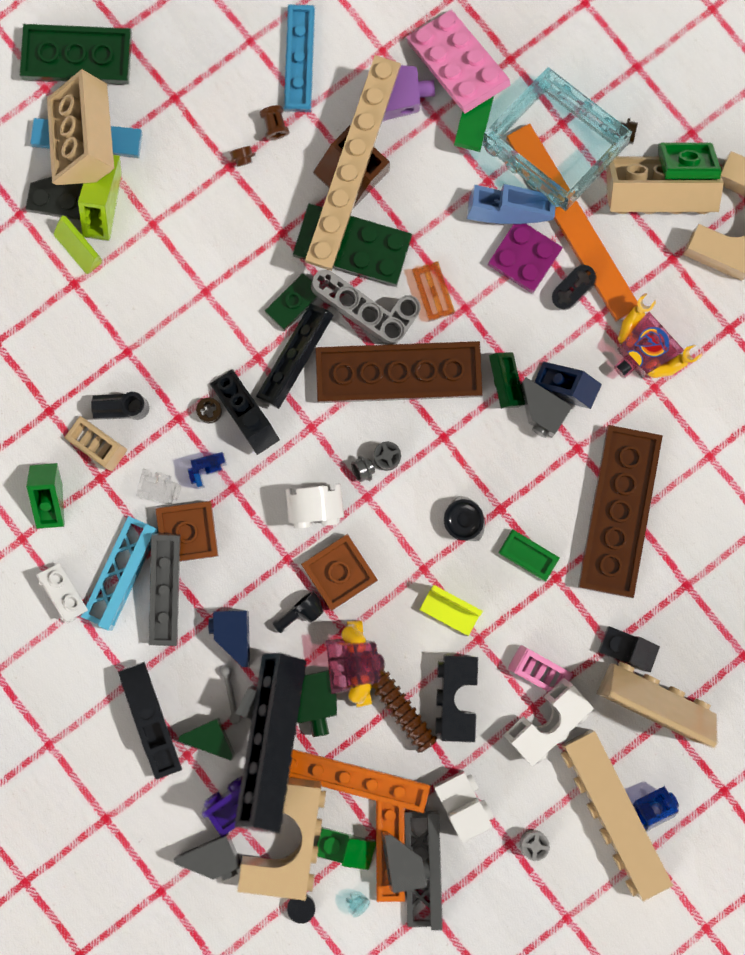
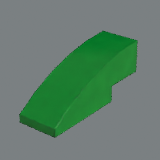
M494 96L465 114L462 111L454 146L477 152L481 151Z

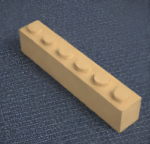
M589 730L561 744L564 749L561 756L568 768L573 767L577 775L573 779L580 793L586 792L590 800L586 804L593 819L599 818L603 826L599 830L607 845L612 844L616 852L612 857L620 871L625 870L629 878L625 883L632 896L638 895L642 901H645L673 887L596 732Z

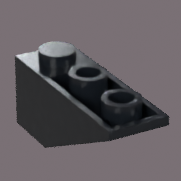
M233 369L210 383L257 455L280 441L272 425Z

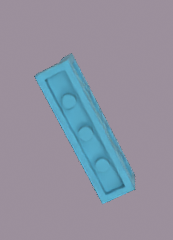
M128 516L86 605L88 611L81 615L82 618L98 624L99 627L108 631L113 630L149 554L152 533H158L157 528ZM132 524L143 528L138 541L133 544L130 543L127 535ZM124 540H125L127 546L121 548V547H122V544H123V542H124ZM129 549L131 556L125 568L119 569L116 557L118 553ZM112 566H114L115 571L109 573ZM117 575L119 582L114 592L107 595L104 587L106 578ZM100 591H102L103 597L98 598ZM105 600L107 607L102 618L99 619L90 615L94 604Z

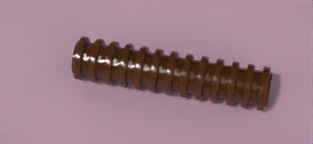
M372 650L371 654L370 652L365 653L362 656L364 658L363 665L369 655L371 658V672L368 676L371 689L374 688V694L376 696L379 695L381 698L379 701L386 704L384 708L391 711L390 716L397 719L395 723H400L402 726L400 728L401 731H406L407 734L405 736L407 739L411 738L412 746L416 745V751L422 753L436 742L437 736L431 734V728L427 729L426 721H421L422 716L420 714L417 715L415 712L417 709L410 706L411 701L404 698L406 694H401L399 691L401 689L400 686L396 687L394 684L396 682L395 679H390L389 671H384L385 666L379 668L380 672L375 669L373 665V655L375 652ZM360 658L357 659L359 669L361 668Z

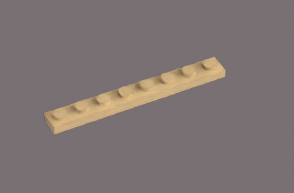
M377 55L374 56L305 262L330 271L333 269L401 68V63Z

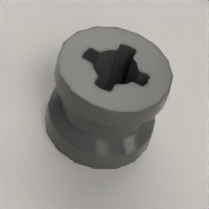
M389 441L380 443L375 448L373 456L376 466L384 471L395 469L401 459L399 447Z

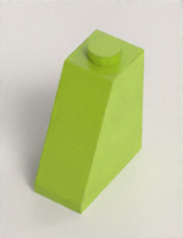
M113 155L114 169L109 174H106L97 182L83 183L78 200L83 237L110 240L122 175L119 155Z

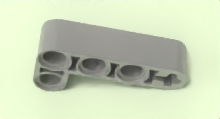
M329 270L318 271L311 282L312 292L318 298L386 345L396 344L400 341L421 310L420 302L416 297L405 295L388 312ZM326 278L329 280L328 286L330 288L325 287L322 290L319 288L320 282L318 280L323 281ZM336 286H339L340 289L335 294V297L332 298L331 294L333 291L331 289L335 290ZM344 293L350 294L354 300L353 305H342L339 296ZM402 303L411 304L413 315H404L400 310V305ZM365 309L373 310L376 320L374 322L365 321L362 317V311ZM385 326H395L398 330V336L396 338L388 337L385 334Z

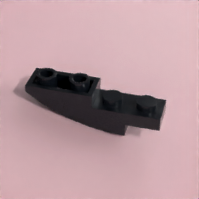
M145 661L119 670L118 674L155 780L181 771L182 767Z

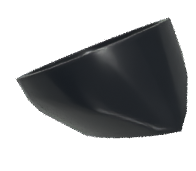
M458 496L444 513V525L448 533L457 540L480 541L485 529V518L483 511L476 502L468 497Z

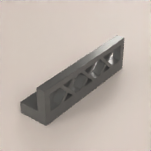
M417 811L404 812L405 845L413 850L420 843L428 851V858L425 861L428 863L430 872L429 886L421 895L416 890L407 891V926L430 927L431 930H443L439 812L424 811V813H420ZM410 818H427V829L420 837L411 830ZM411 835L416 839L412 846ZM426 835L428 846L422 841ZM412 892L418 897L414 902ZM428 892L429 902L424 898ZM420 901L429 908L430 920H413V909Z

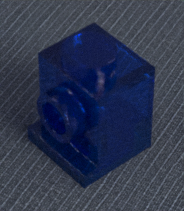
M665 786L635 800L633 804L646 832L674 818L679 812V804L672 792L668 793ZM652 807H658L660 809V814H655Z

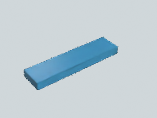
M288 5L284 112H311L315 5Z
M34 118L30 143L32 147L50 149L48 119ZM111 126L113 155L139 158L142 130Z

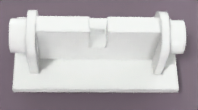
M60 564L36 575L40 581L39 584L44 587L62 616L61 620H64L65 623L72 622L77 616L88 611Z

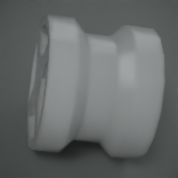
M529 830L521 836L520 849L528 859L540 861L548 855L550 843L542 832Z

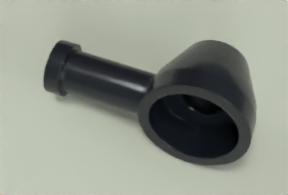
M314 591L309 592L280 619L272 622L273 626L279 633H282L287 626L299 617L310 623L315 621L324 612L318 596Z

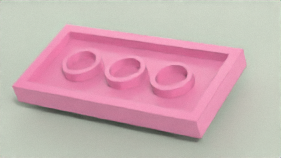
M452 9L407 36L410 47L464 114L510 86L508 76Z

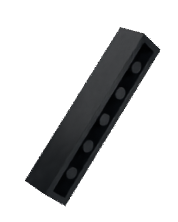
M283 653L262 654L234 827L265 833H280L307 660Z

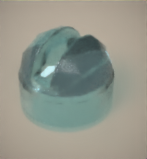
M355 891L350 893L351 899H345V907L353 917H358L367 910L370 900L361 892Z

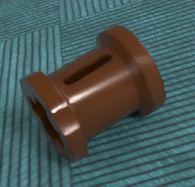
M281 105L269 106L259 112L260 117L265 121L267 140H278L289 135V129L285 127L282 117L284 110Z

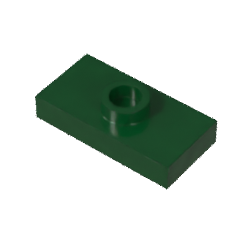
M304 273L265 310V313L284 331L307 310L310 304H313L318 299L312 292V281Z
M506 352L489 355L494 385L501 409L524 406L525 401L514 353Z

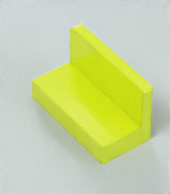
M432 585L419 609L466 636H469L478 617L483 612L435 585Z

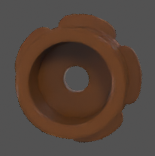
M250 146L230 152L232 158L230 163L236 162L237 167L252 163L251 157L256 154L252 153Z

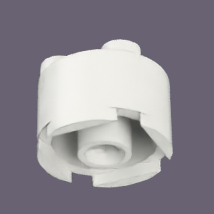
M330 484L299 487V489H296V493H292V488L285 489L289 523H293L294 528L311 527L314 521H321L322 526L336 525L340 522L339 518L344 517L341 484H335V489L330 490Z

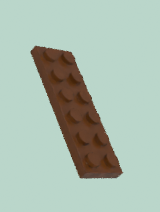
M480 341L316 347L318 403L482 397Z
M612 425L607 426L578 588L634 598L663 435Z

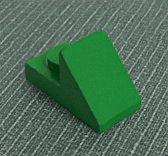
M322 827L317 845V856L342 863L343 867L369 870L376 841Z

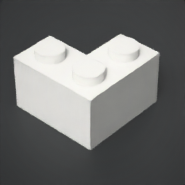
M462 770L433 785L462 843L493 828L490 820L494 816L485 800L479 801L475 791L479 788L472 774L466 776Z

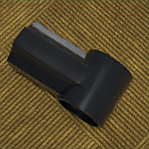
M133 391L126 394L93 395L91 401V411L94 420L126 418L140 420L147 416L150 408L148 401L141 394ZM133 400H140L141 406L139 410L130 412L129 404Z

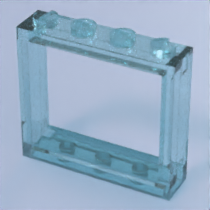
M547 67L484 132L483 146L492 157L497 156L502 160L512 173H518L532 189L539 190L546 195L552 205L561 207L566 211L624 150L629 143L632 131ZM544 92L612 145L569 192L500 139Z

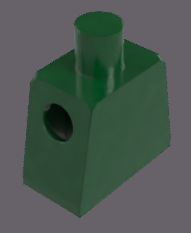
M335 669L305 675L297 719L298 723L310 721L313 737L327 735L329 730L326 718L337 716Z

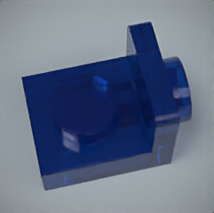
M220 452L190 460L192 467L188 468V474L191 484L196 483L199 489L205 488L201 472L206 471V474L210 475L223 471L222 466L228 465L225 454Z

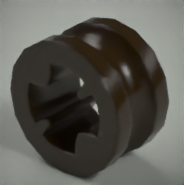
M208 397L200 400L197 404L196 412L200 420L211 424L220 419L222 408L217 400ZM206 404H210L211 407L216 406L217 410L213 411V417L208 418L207 414L202 415V411L206 409Z

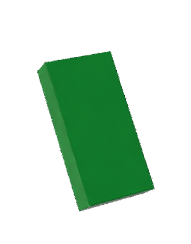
M513 529L498 552L501 556L544 582L547 581L560 557Z

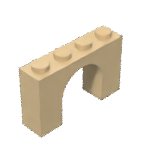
M731 151L721 167L723 187L745 197V157ZM698 224L692 232L683 255L743 281L745 279V236L729 237Z
M288 778L283 813L289 815L298 824L302 833L301 842L292 854L281 859L242 856L237 892L306 901L307 891L312 892L314 884V874H309L311 863L316 864L318 846H313L314 836H320L322 819L317 818L318 808H324L326 791L321 790V781Z

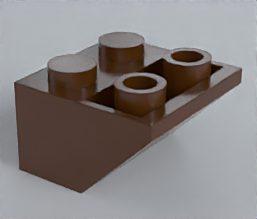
M350 125L330 145L313 171V174L328 188H330ZM373 148L353 209L389 172L390 161L376 148Z

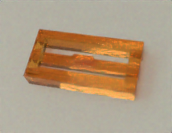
M438 261L433 262L431 265L427 264L421 268L412 269L428 321L431 322L455 314ZM434 270L447 307L445 311L442 309L430 271ZM421 274H425L437 310L436 314L432 313L420 277Z

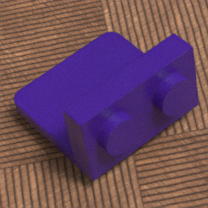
M243 776L232 781L227 787L229 791L223 795L218 791L204 801L203 805L205 807L201 814L204 818L208 816L221 837L236 828L234 826Z

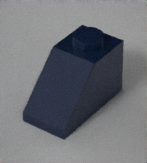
M544 361L534 381L561 400L588 409L592 408L602 385L585 371Z
M214 611L213 617L208 619L209 634H214V641L242 667H250L249 611Z

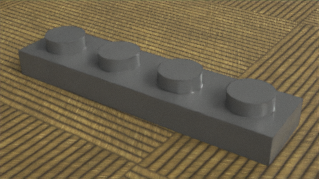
M152 533L149 645L177 646L181 534Z

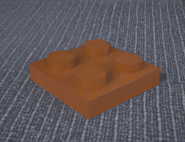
M211 501L156 508L158 532L181 534L180 562L219 556Z
M348 534L301 564L331 611L378 581Z

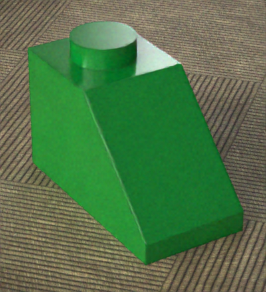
M58 463L30 465L26 488L36 529L64 527L63 487Z

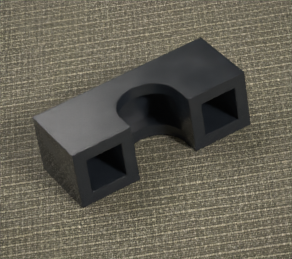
M443 655V661H438L437 678H442V689H437L436 706H441V717H436L435 734H440L441 741L475 742L476 713L460 711L455 705L454 697L457 690L462 686L477 685L478 657Z

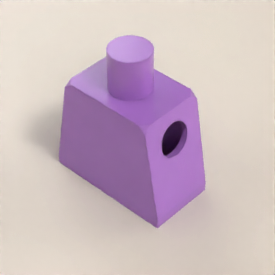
M401 65L383 121L419 112L420 98L435 97L434 80L418 81L417 67Z

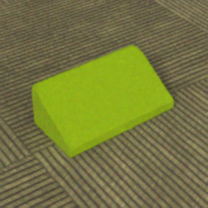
M64 215L60 217L54 231L55 238L86 274L91 273L102 264L103 260L66 216L64 217Z

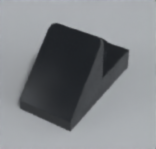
M607 626L598 652L651 672L660 646L642 637L633 636Z

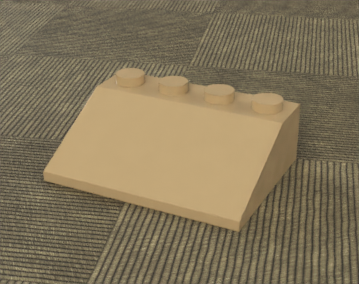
M619 661L618 665H609L596 694L696 743L712 748L716 747L717 714L709 710L710 704L695 698L694 702L684 698L685 692L672 686L667 690L659 686L660 680L648 674H644L642 678L633 673L634 667Z

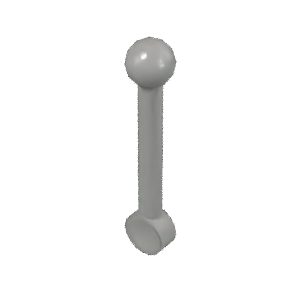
M224 666L221 668L220 674L224 677L231 709L230 722L238 724L241 716L236 714L237 710L229 677L231 669Z

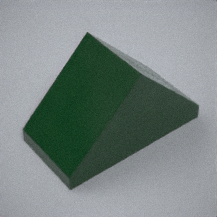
M220 718L180 735L178 739L179 742L230 761L235 755Z

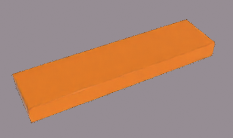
M376 801L377 902H405V891L392 893L389 889L381 832L387 831L405 844L404 808Z

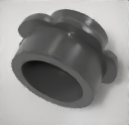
M358 456V460L351 463L353 473L359 482L372 480L375 468L369 458L365 459L363 456Z

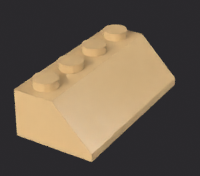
M81 69L47 97L52 183L55 185L94 183L114 169L107 83Z
M607 156V200L610 212L626 214L628 212H643L646 214H653L655 212H670L673 214L683 212H697L700 214L719 212L724 184L722 177L720 179H665L659 157Z

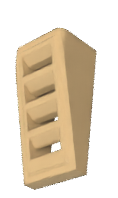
M79 416L64 437L110 471L115 469L127 452V448L82 416ZM85 427H87L88 431L85 433V435L79 442L77 438L80 436ZM94 434H97V436H96L95 439L92 441V443L90 444V446H89V447H86V445H87L88 442L91 440V438L93 437V435H94ZM105 440L106 443H105L104 446L101 448V450L99 451V453L96 454L95 452L97 451V449L99 448V446L102 444V442Z

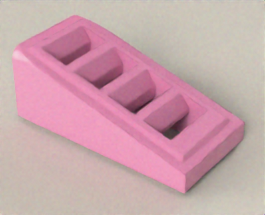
M523 645L518 648L508 667L513 673L548 692L563 678L569 681L573 675L571 672ZM540 661V664L538 665L534 675L531 676L530 673L533 670L536 662ZM547 666H549L550 669L543 682H541L540 679L543 676ZM558 671L560 675L552 688L549 685Z

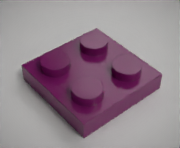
M513 224L488 262V266L533 294L563 247L528 224Z

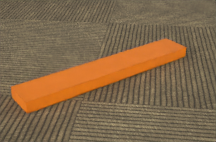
M293 749L292 763L289 771L290 778L321 781V787L420 813L425 811L431 787L430 784Z

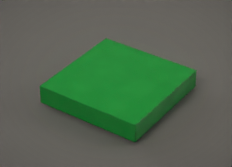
M712 143L658 144V155L665 179H720L722 170Z

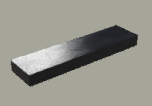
M313 304L309 305L257 393L256 398L277 409L281 407L334 315L330 311Z

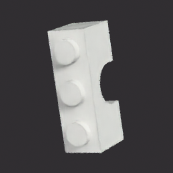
M565 678L544 696L552 708V715L547 723L535 726L523 716L503 735L532 767L536 763L542 762L548 756L549 751L556 744L563 742L568 737L569 732L577 724L583 723L594 709L576 687Z

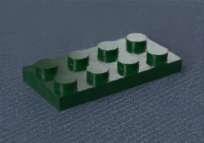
M23 24L20 77L22 80L67 82L82 69L105 83L129 84L132 30L131 28Z
M308 203L293 251V257L306 259L323 207ZM350 216L333 269L397 287L412 233Z

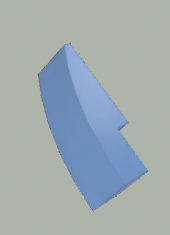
M503 184L501 190L474 185L469 197L467 219L498 224H526L550 221L555 217L556 195Z

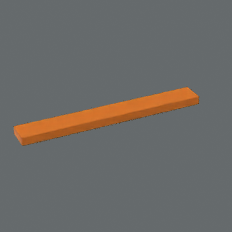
M529 123L509 134L506 140L536 190L556 195L554 220L581 265L590 266L595 271L597 281L594 287L615 322L626 317L635 306H638V301L533 127Z

